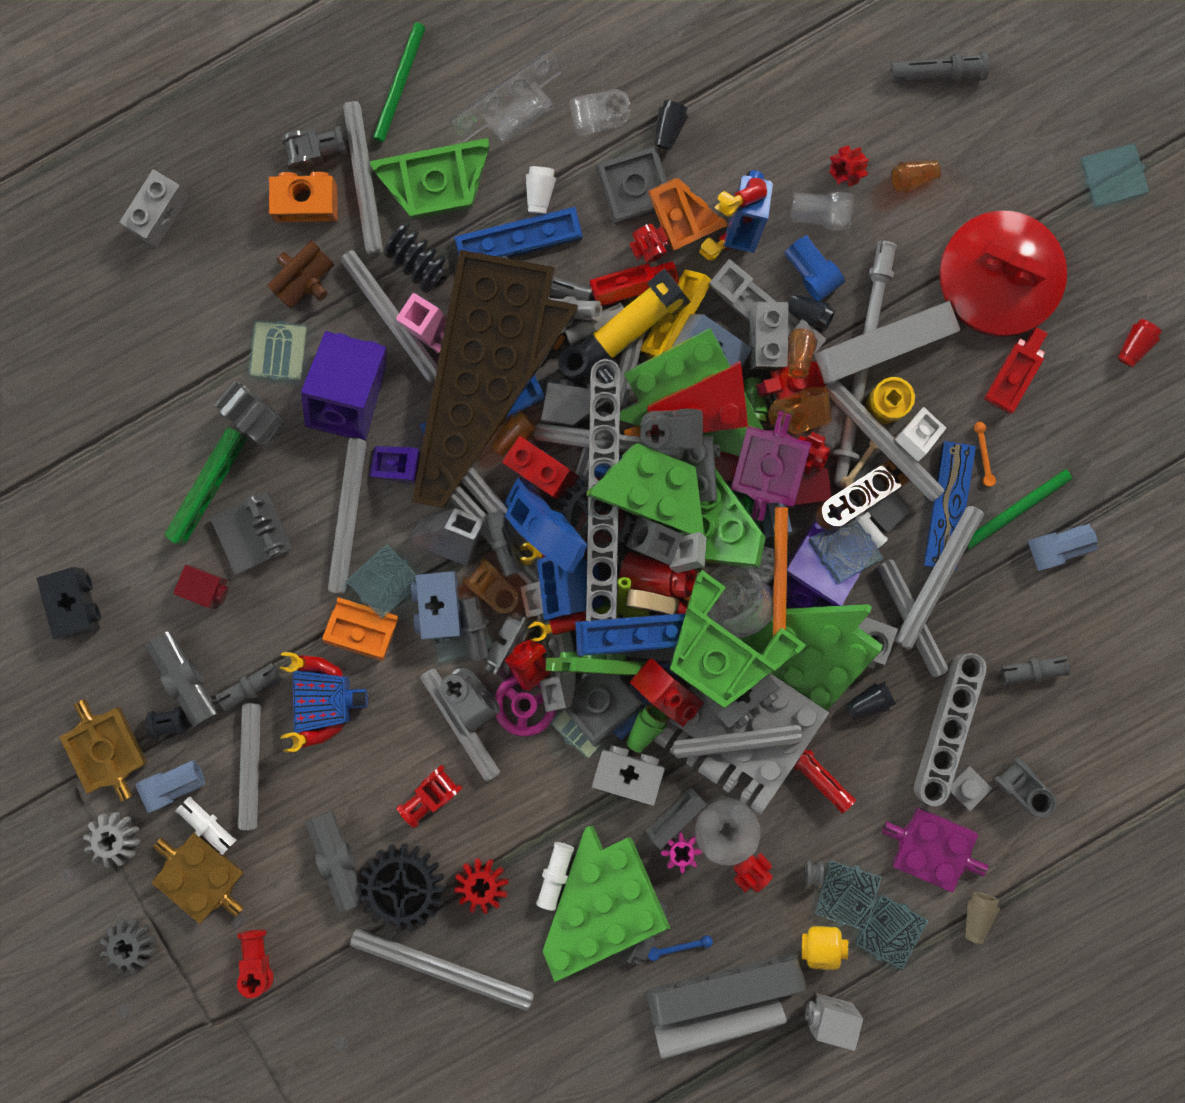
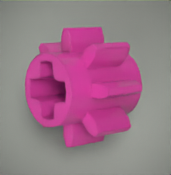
M679 831L678 838L675 840L671 839L668 842L670 845L669 849L662 850L661 854L671 857L667 863L669 869L676 864L679 866L681 873H684L685 866L689 864L695 868L697 867L694 855L702 854V850L692 847L696 841L695 836L686 840L682 832ZM688 846L686 849L688 857L679 856L675 858L677 855L675 847L684 848Z

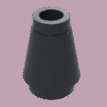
M664 100L663 106L658 109L654 145L665 150H672L688 119V115H686L688 108L674 101Z
M795 293L788 302V312L799 320L803 319L816 331L819 330L823 333L829 327L835 314V310L830 308L829 303L799 296Z
M885 681L878 685L875 682L850 702L846 703L854 721L890 711L889 708L896 705Z

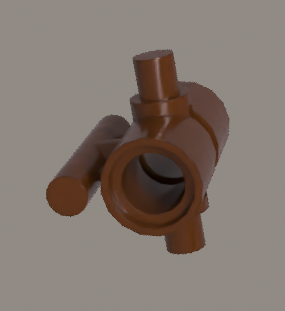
M312 240L293 258L285 252L277 257L276 261L283 268L267 286L286 306L292 309L306 294L309 296L313 295L318 301L326 298L328 292L321 286L320 280L335 264Z

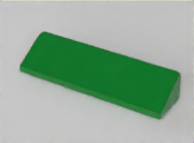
M230 427L226 428L165 532V536L171 542L182 546L187 544L247 442L246 436Z

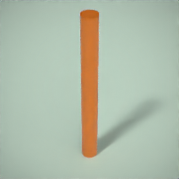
M775 507L773 637L779 628L786 630L788 507Z

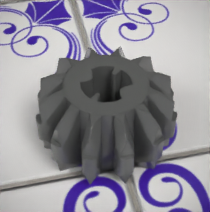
M134 918L130 920L129 924L125 919L117 921L116 926H109L106 929L108 937H103L99 942L107 948L100 953L99 957H109L110 959L106 968L111 969L117 965V973L122 975L127 969L131 974H135L139 971L140 966L144 968L150 964L148 956L154 955L157 950L149 945L156 940V936L146 935L150 925L145 924L139 928V921ZM124 943H125V944H131L132 947H133V949H132V950H131L130 948L125 949V948H124Z

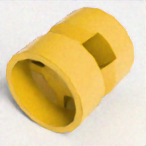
M886 378L870 391L866 399V409L880 424L888 425L895 423L911 411L915 402L914 390L902 378Z

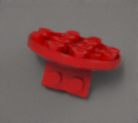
M993 211L969 220L951 237L941 257L939 281L945 301L951 302L955 316L961 322L977 332L991 336L1006 337L1019 335L1034 329L1055 311L1066 288L1067 265L1063 250L1056 237L1038 220L1019 212Z

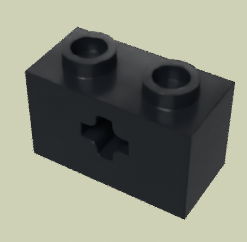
M71 567L36 578L53 639L64 640L100 629L98 622L101 620L100 609L96 603H93L90 593L93 590L90 575L84 571V568ZM72 598H75L76 603H73L71 605V608H69L68 602H71Z

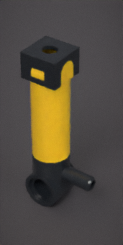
M665 268L647 282L650 288L578 346L566 348L560 354L558 360L561 372L577 385L589 384L591 370L596 362L603 359H613L668 313L674 316L687 306L690 300ZM583 361L581 368L574 371L575 365ZM602 369L596 374L603 384H608L614 380L613 374L608 369Z

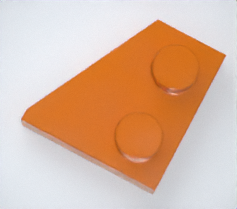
M674 178L647 191L661 227L670 241L669 246L671 250L679 249L727 226L726 220L707 206L708 204L692 193L690 188L679 178Z

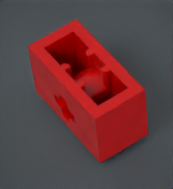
M521 436L518 437L502 461L503 464L557 500L560 497L566 498L568 495L566 488L569 486L573 488L580 477Z
M652 658L648 660L630 681L649 702L682 727L695 717L699 708L704 704L686 685Z

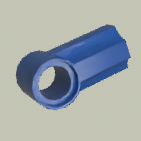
M807 235L795 241L785 250V256L803 277L805 288L815 300L822 301L845 283L844 276L839 268L832 261H826Z

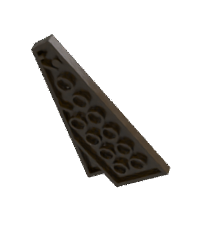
M460 250L411 502L439 508L446 507L577 313V304L550 299L555 274L554 267Z

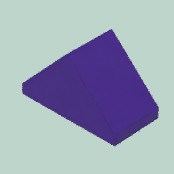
M375 446L369 477L415 485L421 454L420 450L412 447Z

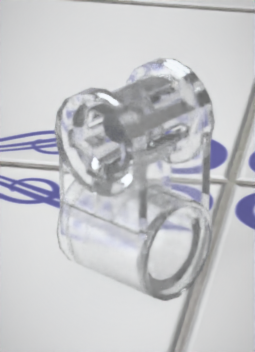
M619 89L580 95L569 101L574 131L577 135H590L601 130L621 127L630 118L628 95ZM618 105L620 111L614 112L612 106Z

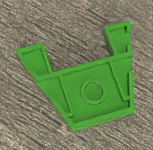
M700 570L696 576L669 670L716 704L725 708L769 673L775 671L792 656L802 651L806 644L785 629L779 628L763 653L759 654L707 616L726 587L703 570Z

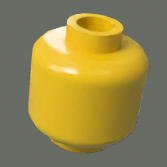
M811 926L808 934L803 933L802 960H807L810 968L838 970L841 966V959L848 960V940L842 939V933L839 928Z

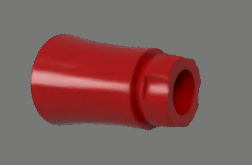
M630 551L622 562L620 578H629L631 580L630 589L651 592L671 598H688L691 596L696 580V571L692 569L676 573L670 568L669 564L641 553Z

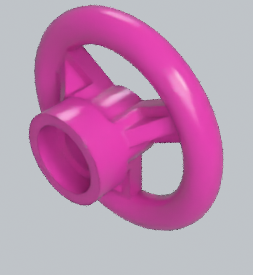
M514 675L510 676L502 682L495 694V698L500 705V712L496 715L499 724L505 730L517 736L526 737L541 733L553 721L556 710L546 712L540 722L527 727L528 718L536 712L537 705L544 703L542 693L535 696L527 692L518 693L512 686L519 682ZM539 682L536 686H538L541 689V685ZM505 695L512 700L511 708L518 717L517 725L509 721L504 713L503 700ZM527 699L530 701L531 707L528 711L520 709V700Z

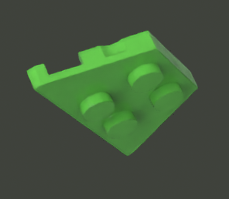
M485 138L370 161V165L411 219L473 208L490 144L489 139Z
M639 443L633 444L623 454L622 459L618 463L613 464L606 472V475L587 491L586 496L685 535L697 532L704 535L696 467Z
M560 652V658H546V671L636 675L646 663L626 661V655L606 654L605 660V654L584 655L580 658L577 652Z

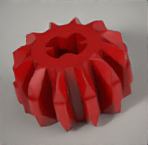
M476 858L474 861L475 869L469 863H465L463 870L466 874L457 873L455 877L462 885L456 886L454 893H465L459 900V904L464 905L471 901L472 904L469 911L472 913L475 912L477 905H481L482 913L487 914L489 911L488 902L493 908L498 909L500 902L497 897H507L508 892L499 887L508 885L509 879H498V876L503 873L504 868L500 866L495 871H492L491 868L494 863L492 859L488 860L486 867H482L481 859ZM478 879H484V884L486 882L489 883L485 893L478 892L480 888L477 890L474 888Z

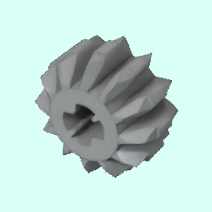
M119 812L111 813L110 817L104 813L98 816V822L93 821L88 824V828L92 833L85 834L82 839L91 842V846L86 847L84 852L90 853L94 851L93 863H98L103 859L105 868L111 867L114 862L116 865L121 866L126 863V857L132 858L136 855L132 847L140 845L141 841L138 838H133L132 835L137 833L139 828L137 826L128 827L131 823V817L127 816L121 820ZM114 835L116 842L109 844L107 838Z

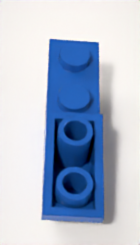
M518 477L504 503L508 508L505 517L544 556L566 572L573 573L577 564L584 556L587 544L562 513L550 509L529 480Z

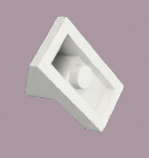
M923 407L894 438L915 460L919 461L935 444L946 427Z

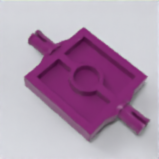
M778 412L774 430H763L752 426L747 427L731 490L745 493L755 499L751 518L756 519L760 508L757 519L760 521L764 520L768 503H781L794 507L812 444L787 434L792 415L787 413L782 425L785 412Z
M918 806L911 821L904 829L888 821L885 822L884 826L886 828L883 827L882 834L899 840L898 851L892 862L894 868L952 893L960 876L966 870L981 877L986 875L984 870H988V864L971 858L972 849L979 835L976 831Z

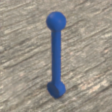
M705 935L701 940L662 949L652 947L648 958L656 961L661 955L701 946L710 948L713 944V939Z

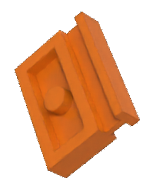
M338 597L335 609L332 611L322 638L323 643L384 662L399 620L398 616L384 612L382 616L381 612L375 611L378 609Z

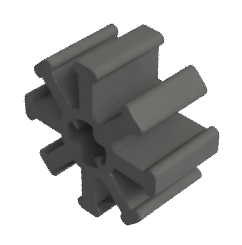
M236 380L233 381L214 404L221 410L220 413L225 418L237 424L236 427L244 434L247 432L255 442L262 443L264 446L285 423V420L279 416V413L274 408L265 404L259 395L253 394L243 383H238Z

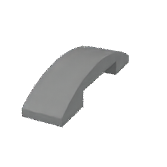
M728 259L709 283L712 289L748 323H750V307L755 302H776L752 282L753 278L730 259ZM788 312V353L801 362L808 363L814 356V353L826 341V338L803 319L799 321Z
M540 581L520 587L526 617L537 616L538 622L544 625L549 624L550 620L544 621ZM570 632L555 636L553 633H550L541 640L542 645L546 649L544 653L545 660L546 658H560V652H574ZM552 671L549 674V679L540 681L546 712L571 707L574 695L575 673Z

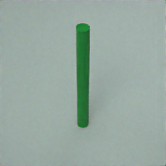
M414 22L373 135V139L378 142H385L426 29L421 23Z
M1064 469L978 528L966 549H972L1071 481L1073 478L1070 472Z

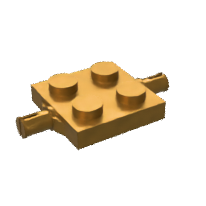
M86 699L73 704L81 722L73 730L59 736L86 793L89 794L104 786L113 785L120 802L133 797L125 779L133 771L147 765L148 762L121 708L116 707L102 715L93 716Z
M194 832L185 844L177 849L173 848L162 837L154 844L153 849L158 851L167 860L161 872L151 883L196 922L202 924L210 913L220 906L224 907L235 918L244 909V906L239 904L230 895L234 885L245 872L224 854L221 855L204 837H198Z

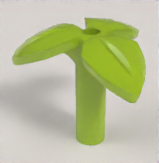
M617 577L616 619L619 618V615H622L623 618L650 616L648 611L626 606L631 580L627 577ZM601 606L596 610V613L606 614L610 607Z

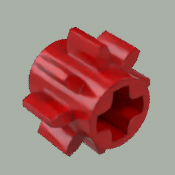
M849 145L840 148L838 154L830 157L832 163L829 173L837 180L838 185L847 181L848 186L852 187L859 183V179L868 176L866 168L869 159L861 152L860 147L851 150Z
M648 224L632 234L635 241L629 245L637 260L644 258L646 263H651L667 253L664 246L669 244L670 241L662 227L655 229L653 224Z
M814 432L810 436L808 435L807 438L800 436L799 440L812 443L804 472L810 474L814 468L821 471L831 451L830 448L825 446L826 438Z
M748 852L733 867V870L737 873L733 878L734 882L745 893L750 888L755 893H758L773 878V875L769 872L772 865L762 853L754 857Z

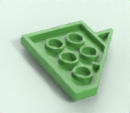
M711 327L624 373L638 401L620 410L621 421L640 426L641 419L648 413V404L682 388L685 389L713 373L716 374L730 367V363ZM745 394L748 426L764 430ZM747 427L705 432L703 436H713V443L720 446V451L740 456Z
M715 468L717 501H700L704 536L707 537L705 562L759 568L766 537Z
M869 604L786 609V631L806 644V646L775 671H772L771 674L828 711L882 649L883 645L858 627L869 615L872 607ZM773 610L742 611L727 631L759 654H762L773 638Z
M594 826L585 828L542 951L554 982L561 981L671 929L632 838H626L603 849Z

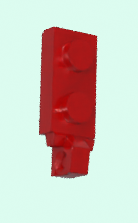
M673 261L650 267L649 263L594 278L589 281L590 288L592 289L591 292L594 300L601 302L600 305H612L619 300L640 296L650 288L647 282L664 268L678 284L679 278L676 266Z
M1036 327L1035 330L1031 331L1026 341L1020 338L1013 345L983 400L1010 415L1013 414L1045 359L1043 358L1045 352L1039 348L1048 333Z
M814 361L780 368L770 373L772 379L764 380L756 385L759 397L776 394L778 400L785 402L825 393L824 387L827 384L824 383L818 364Z

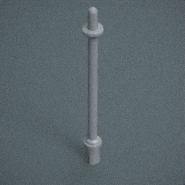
M877 242L874 265L869 269L868 274L873 282L863 334L877 329L885 285L893 280L894 277L892 266L895 250L897 249V244L894 242ZM869 367L856 372L854 376L851 394L861 404ZM848 416L846 417L841 447L831 452V456L838 458L834 477V484L837 487H841V479L844 476H848L850 461H857L860 456L852 452L857 425Z

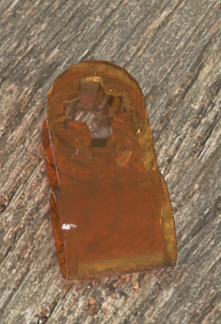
M811 387L797 394L774 401L769 409L768 417L770 422L775 425L778 412H785L782 421L783 425L785 415L787 413L791 414L792 417L787 431L793 434H800L812 428L829 424L832 421L829 389L825 387Z
M483 557L480 560V566L469 577H464L462 581L497 612L504 615L513 614L519 609L521 604L519 593ZM502 592H511L514 597L513 604L506 609L500 608L497 602L499 595Z

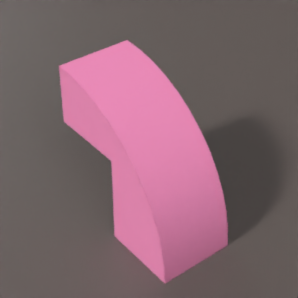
M413 293L396 317V320L415 337L440 354L447 318L438 307Z

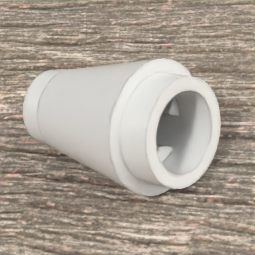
M537 166L529 167V174H526L529 213L546 214L557 179L554 177V169Z

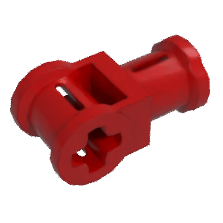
M442 764L421 782V785L415 790L416 794L404 805L399 804L396 807L401 817L414 829L419 826L418 822L430 811L434 813L440 806L443 807L463 789L461 785H456L444 772L445 767ZM422 802L423 805L413 812V809Z
M266 929L237 933V939L241 940L242 949L237 988L240 994L246 998L253 999L260 996L263 992L270 989L274 982V974L269 964V954L265 955L264 936L267 935ZM254 976L255 979H260L261 984L257 986L256 982H251V977Z

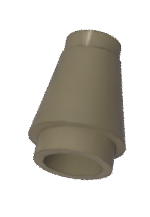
M974 892L972 898L968 899L965 934L967 940L979 944L984 943L1000 911L997 898L985 893Z

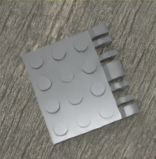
M769 673L780 687L776 692L779 698L765 709L761 705L750 713L753 719L740 730L736 726L728 729L703 698L705 695L691 686L690 690L704 704L699 708L695 717L689 720L684 727L669 718L666 722V729L654 740L663 748L670 744L679 729H682L683 732L676 741L686 740L690 735L694 738L795 725L800 726L802 732L801 743L710 754L698 770L703 776L718 784L731 764L736 766V769L723 787L728 793L734 789L743 772L752 777L753 780L741 794L740 801L744 804L748 802L759 784H762L764 786L750 807L762 815L829 715V712ZM749 689L735 701L737 703L740 701H744L746 704L751 701L749 695L752 690ZM672 746V748L670 749V753L674 755V749ZM700 756L688 757L686 764L693 767Z

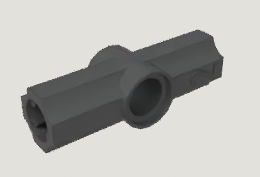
M172 631L155 637L145 645L162 673L160 677L163 686L173 699L178 700L193 727H197L219 713L212 698L203 686L204 678L199 668L191 659L186 657Z
M333 810L306 820V825L317 851L315 859L322 878L328 881L339 912L364 903L359 900V896L363 895L364 892L358 888L359 879L355 871V857L349 843L344 842Z

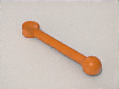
M977 422L974 425V431L978 433L985 473L982 483L986 487H991L995 485L996 478L991 474L984 435L986 425L983 422Z

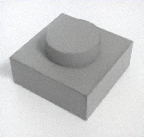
M700 532L683 536L670 568L676 573L704 567L707 537Z
M966 765L954 777L950 793L968 811H971L993 788L969 765Z

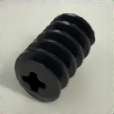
M405 223L390 237L384 249V254L387 258H393V263L397 267H402V272L405 275H412V282L414 284L421 283L420 289L424 293H428L442 285L454 271V266H449L444 270L442 267L446 258L443 256L435 261L433 258L437 250L433 248L428 252L424 251L428 241L424 239L417 244L415 241L419 236V232L414 231L408 235L407 231L410 224Z

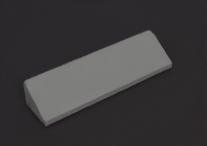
M775 998L672 1024L656 1026L655 1035L661 1058L665 1059L785 1024L787 1020L780 999Z

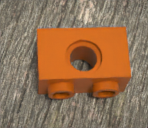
M282 172L278 176L269 177V214L275 222H338V185L333 176H329L325 172H312L310 176H298L292 172ZM302 191L311 192L310 197L306 201H297V196Z

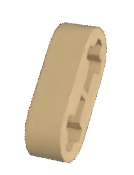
M629 589L626 606L662 615L677 614L679 599Z

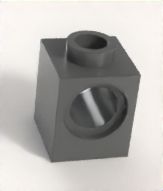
M638 517L626 547L671 565L683 535L658 523Z

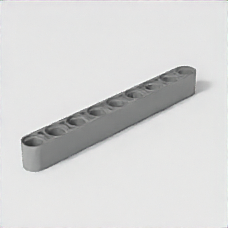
M608 359L599 360L591 370L588 490L599 482L594 476L596 468L603 465L611 468L613 464L619 462L620 369L615 362ZM602 369H608L614 374V380L608 384H603L597 380L596 374ZM602 401H607L614 407V412L606 417L600 416L596 412V405ZM605 433L612 437L613 445L609 449L597 447L595 438L599 434ZM589 496L586 621L616 619L618 508L612 506L609 514L599 515L593 507L596 499ZM601 530L607 531L612 538L610 546L606 548L597 547L593 542V536L596 532ZM605 563L610 567L611 576L608 580L598 581L594 578L592 569L596 564ZM600 595L606 596L611 604L610 610L602 615L594 612L591 605L592 600Z

